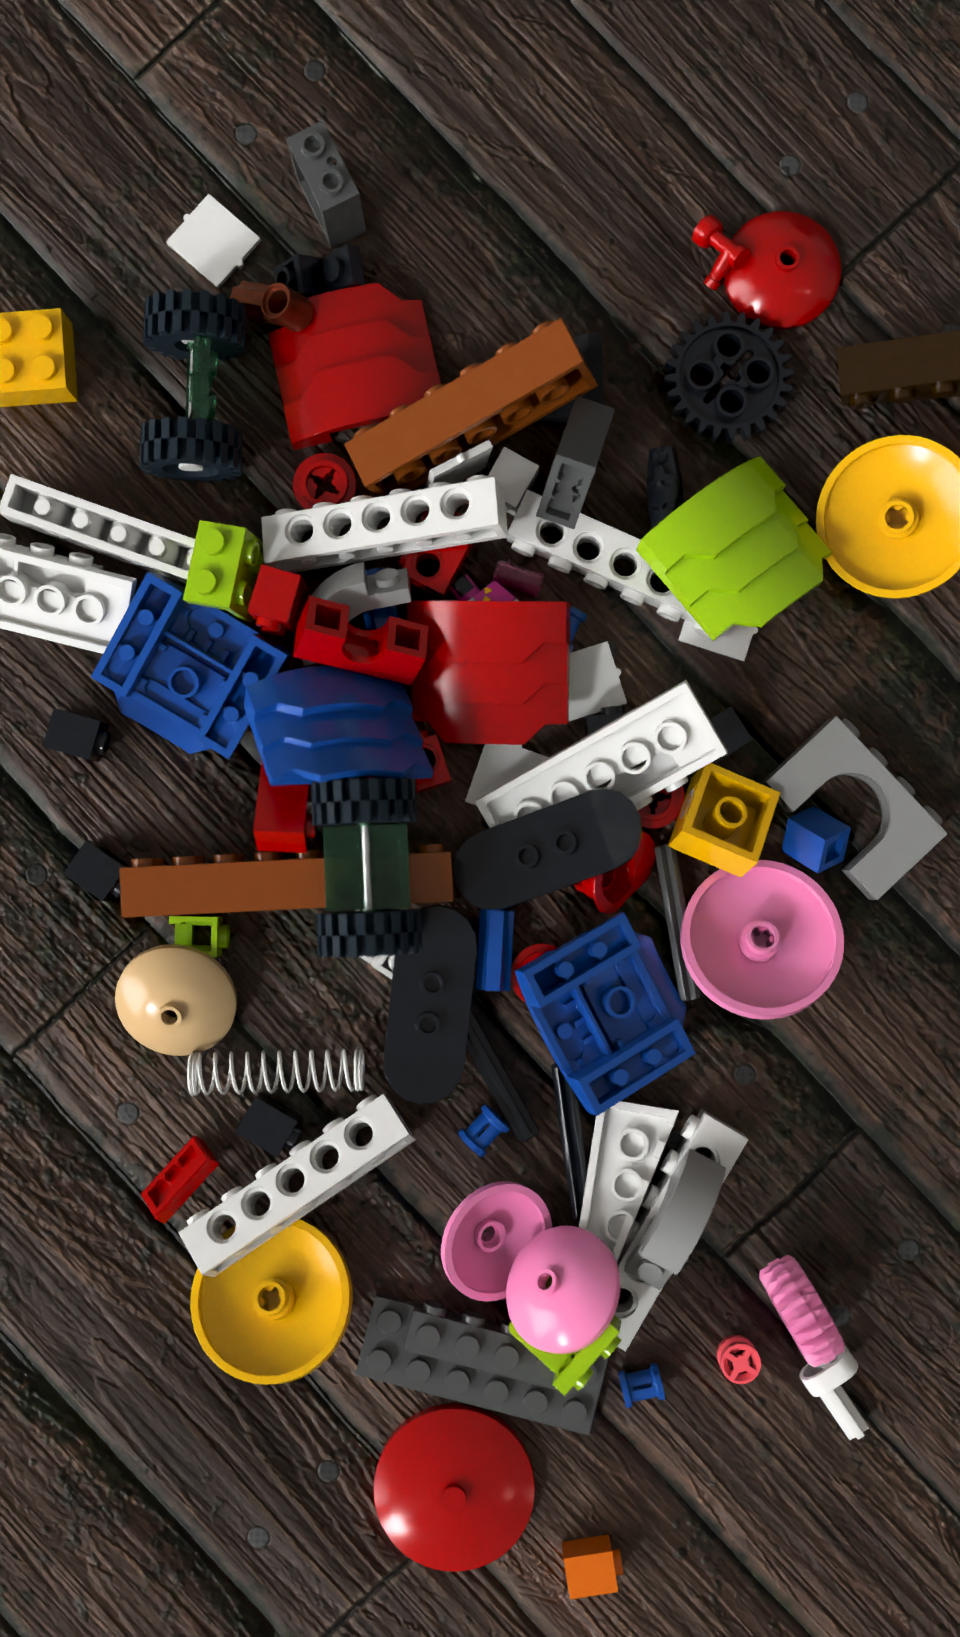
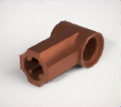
M242 281L240 285L232 289L230 298L237 299L238 304L243 303L245 305V309H247L246 319L281 325L293 332H300L310 324L313 317V305L310 300L285 284L273 283L272 285Z

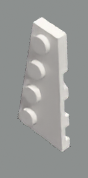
M620 1101L596 1116L579 1228L585 1229L599 1237L609 1247L616 1263L619 1260L679 1111Z

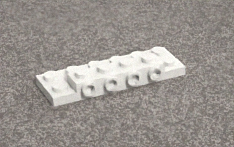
M0 533V628L103 654L135 596L137 578L105 571L102 565L93 563L94 557L89 554L70 552L69 557L54 554L55 547L52 545L33 542L30 543V547L16 544L15 536Z
M685 680L478 797L475 800V804L490 828L586 792L599 789L621 792L639 810L653 800L651 795L664 788L667 792H671L688 782L687 775L726 755L727 749L689 683Z

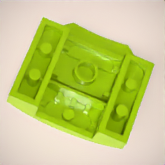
M761 456L739 465L699 491L640 540L636 551L712 641H715L735 625L763 627L791 604L822 583V561L833 553L808 525V518L783 491L786 485Z

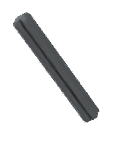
M668 844L658 845L655 847V857L678 993L683 1001L695 1000L700 998L701 991L690 976L685 965L680 942L681 924L686 910L677 850L668 847Z

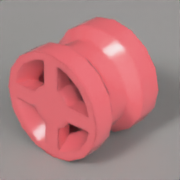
M730 1335L719 1343L716 1350L717 1361L724 1376L729 1381L736 1384H747L758 1376L761 1369V1359L753 1343L747 1337ZM743 1350L742 1354L734 1355L735 1353L741 1352Z

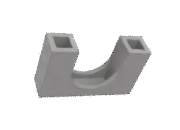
M835 716L828 719L760 784L781 792L777 803L786 813L794 812L832 777L838 775L852 776L869 785L877 795L881 805L882 818L880 828L874 839L841 871L867 899L878 900L948 833L940 826L943 823L942 818L931 807L926 805L923 808L913 797L916 793L913 787L902 777L898 776L895 778L885 768L888 762L884 756L873 747L867 749L858 739L861 735L858 729L846 718L840 720Z

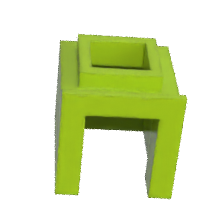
M169 916V924H175L174 944L194 947L212 957L222 956V948H229L230 926L229 924H223V916ZM194 925L211 926V945H194Z

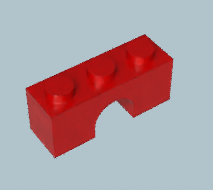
M309 596L297 623L293 657L407 685L413 683L426 660L428 625L389 616L387 622L381 628L362 630L348 623L349 605Z

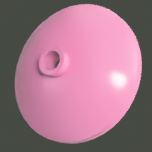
M500 1181L487 1184L475 1190L457 1206L445 1227L441 1243V1259L448 1279L461 1293L478 1301H497L506 1298L508 1276L517 1255L533 1237L552 1228L551 1216L542 1198L523 1184L512 1181Z
M558 1226L547 1229L533 1237L521 1249L510 1269L506 1287V1302L512 1324L519 1335L537 1349L554 1354H567L579 1351L597 1340L613 1319L620 1296V1275L616 1260L609 1247L593 1233L575 1226ZM549 1277H552V1284L546 1289V1282Z

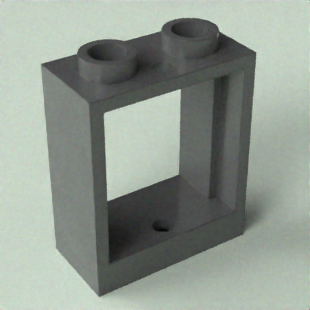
M323 120L286 138L297 182L331 249L365 233L366 227L360 193Z
M576 396L536 517L571 529L575 528L615 411L614 408Z

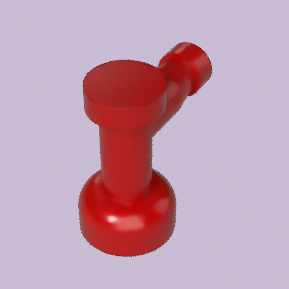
M710 214L697 224L693 231L692 240L703 249L714 247L720 252L710 275L708 274L704 280L706 286L717 290L721 284V279L726 275L730 267L734 270H739L746 264L750 258L751 250L744 244L737 245L722 233V222Z

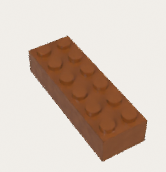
M562 318L555 322L552 320L546 321L538 325L532 331V335L524 340L502 346L496 352V356L488 361L466 367L461 371L460 377L446 385L439 384L425 392L424 398L414 404L397 407L389 414V418L376 426L369 425L361 428L354 434V438L344 445L364 486L378 497L389 495V492L395 489L414 491L427 483L429 472L434 467L487 440H490L492 446L576 399V396H581L592 390L598 384L578 344Z

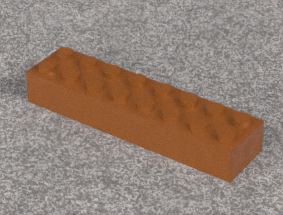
M443 844L418 845L419 853L404 854V847L402 846L377 847L378 855L371 856L373 905L453 902L455 900L452 852H444ZM336 849L337 857L324 858V850H308L307 853H295L296 859L284 860V852L254 853L255 861L244 862V854L213 855L214 863L205 864L204 856L172 857L173 865L165 866L164 858L131 859L132 867L119 868L121 918L364 906L362 849Z

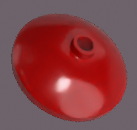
M791 211L768 212L748 221L731 239L737 245L744 244L751 250V255L741 269L734 270L730 267L723 277V283L733 306L740 314L741 312L745 313V318L752 323L756 318H760L759 326L764 328L773 327L774 330L798 328L819 317L832 302L841 278L840 256L830 234L813 219ZM784 255L791 257L793 264H783L780 257Z

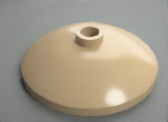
M167 944L147 949L127 964L116 986L115 1004L123 1026L140 1044L158 1053L187 1056L191 1052L201 1053L224 1038L235 1018L237 994L230 975L215 958L194 947ZM165 1011H174L177 1014V1016L171 1017L167 1015Z

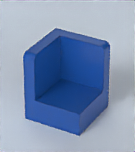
M811 807L788 818L782 851L814 872L820 873L844 861L851 827L822 810Z

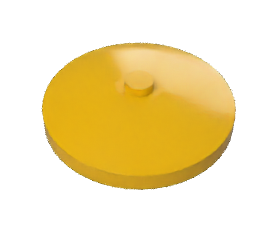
M911 435L879 438L858 447L848 454L827 478L816 510L817 535L833 552L826 558L831 568L854 588L876 597L890 599L919 596L949 581L960 570V458L951 450L935 441Z
M299 1219L215 1277L204 1276L197 1268L190 1297L191 1318L195 1334L208 1357L220 1369L237 1379L265 1385L282 1384L300 1379L320 1367L333 1354L347 1330L353 1303L351 1276L345 1259L334 1242L317 1227ZM236 1225L222 1234L224 1239H228L234 1234Z

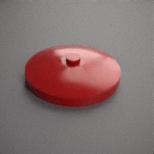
M453 1403L424 1409L405 1420L392 1433L379 1456L374 1479V1503L379 1521L391 1542L402 1553L426 1567L441 1571L459 1572L476 1569L497 1560L520 1538L528 1524L533 1509L535 1485L533 1468L528 1452L517 1433L505 1421L485 1409L467 1404Z

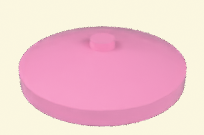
M758 860V863L743 877H738L722 869L714 872L703 881L692 895L681 924L680 942L682 955L689 974L696 985L720 1007L748 1018L778 1019L803 1011L816 1002L830 987L843 959V927L832 900L811 877L792 866L780 862Z

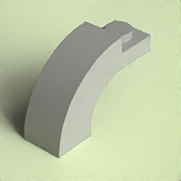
M364 562L347 566L335 572L324 580L312 594L314 597L349 605L348 622L355 616L369 610L412 602L407 568L398 570L386 568L373 575H367ZM302 659L303 666L317 663Z
M692 1149L688 1150L670 1177L666 1194L654 1220L627 1258L624 1268L625 1272L658 1290H661L672 1273L677 1275L697 1244L712 1213L723 1183L726 1167Z

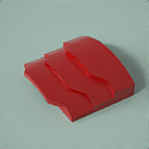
M379 283L354 286L308 297L313 305V317L305 329L300 332H293L282 327L268 334L291 444L294 450L332 442L331 433L383 422L389 418V414L397 407L414 404L424 398L427 390L441 384L422 300H401Z
M412 601L407 603V620L429 626L426 660L411 684L412 717L414 721L428 722L445 743L524 745L546 724H569L571 602Z

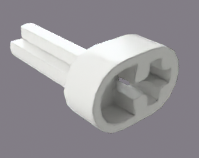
M844 1345V1352L837 1355L836 1359L817 1367L807 1363L799 1376L813 1397L820 1396L847 1438L852 1440L856 1437L859 1440L865 1436L863 1432L869 1429V1426L841 1386V1384L853 1377L858 1369L857 1361Z

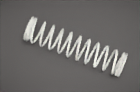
M328 1048L325 1050L324 1071L320 1088L315 1070L314 1051L312 1049L309 1051L308 1073L304 1089L301 1083L298 1052L296 1049L293 1051L292 1074L288 1089L284 1080L280 1050L277 1052L276 1076L272 1090L268 1081L264 1050L261 1052L260 1077L256 1090L252 1083L248 1051L245 1052V1071L240 1091L235 1080L232 1051L229 1053V1072L224 1091H222L217 1068L218 1056L216 1052L213 1053V1073L209 1091L205 1090L203 1083L201 1053L191 1052L187 1065V1083L191 1096H198L201 1090L206 1096L209 1095L214 1088L215 1082L218 1091L225 1095L229 1090L231 1080L235 1092L241 1095L245 1089L247 1078L250 1090L257 1094L261 1089L263 1077L266 1089L270 1094H273L277 1089L279 1076L283 1090L286 1093H290L294 1085L295 1074L299 1089L302 1093H305L309 1088L311 1073L315 1088L320 1093L325 1087L327 1071L334 1092H337L341 1087L343 1070L347 1087L351 1092L354 1090L357 1092L359 1090L363 1091L365 1085V1060L362 1048H356L354 1051L353 1086L350 1083L346 1050L344 1048L341 1050L337 1087H335L330 1050Z

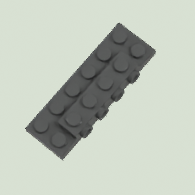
M376 1292L355 1375L589 1436L609 1357L605 1359L600 1355L590 1366L594 1373L579 1391L572 1387L564 1396L552 1385L555 1373L510 1333L509 1324L511 1321L504 1320L502 1324L486 1321L485 1315L475 1311L464 1310L462 1314L448 1311L446 1305L437 1301L425 1300L421 1304Z

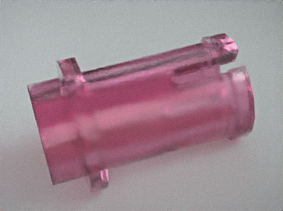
M509 558L507 561L499 559L492 582L497 581L501 586H506L537 598L544 573L512 564Z

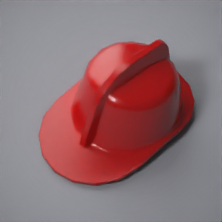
M642 832L640 846L629 862L618 869L574 884L575 888L585 893L589 898L594 899L600 912L605 914L615 913L649 877L655 861V844L649 834Z

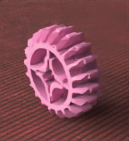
M786 1255L767 1263L768 1266L760 1270L759 1279L807 1363L817 1367L836 1359L837 1355L844 1352L843 1339L798 1261L794 1257Z

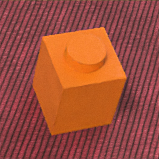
M609 1534L562 1542L570 1600L618 1592L616 1576L624 1575L620 1549L612 1550Z

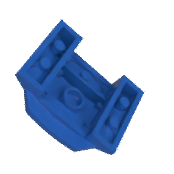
M147 572L91 678L114 691L121 714L156 732L187 753L192 754L212 749L227 759H231L250 725L244 709L246 687L269 676L282 673L292 654L260 631L223 609L185 602L183 600L185 587L155 572Z
M327 665L285 671L259 680L246 687L244 709L270 786L312 784V781L325 782L359 776H383L395 779H424L433 777L434 771L422 747L423 740L412 717L413 705L403 683Z
M624 912L618 913L590 931H585L557 949L548 951L515 970L527 1007L548 1050L571 1089L590 1114L598 1116L696 1054L683 1029L686 1005L680 999L677 990L668 976L652 938L634 932Z

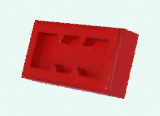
M196 1135L186 1143L141 1193L154 1218L164 1224L219 1165V1162L204 1140Z

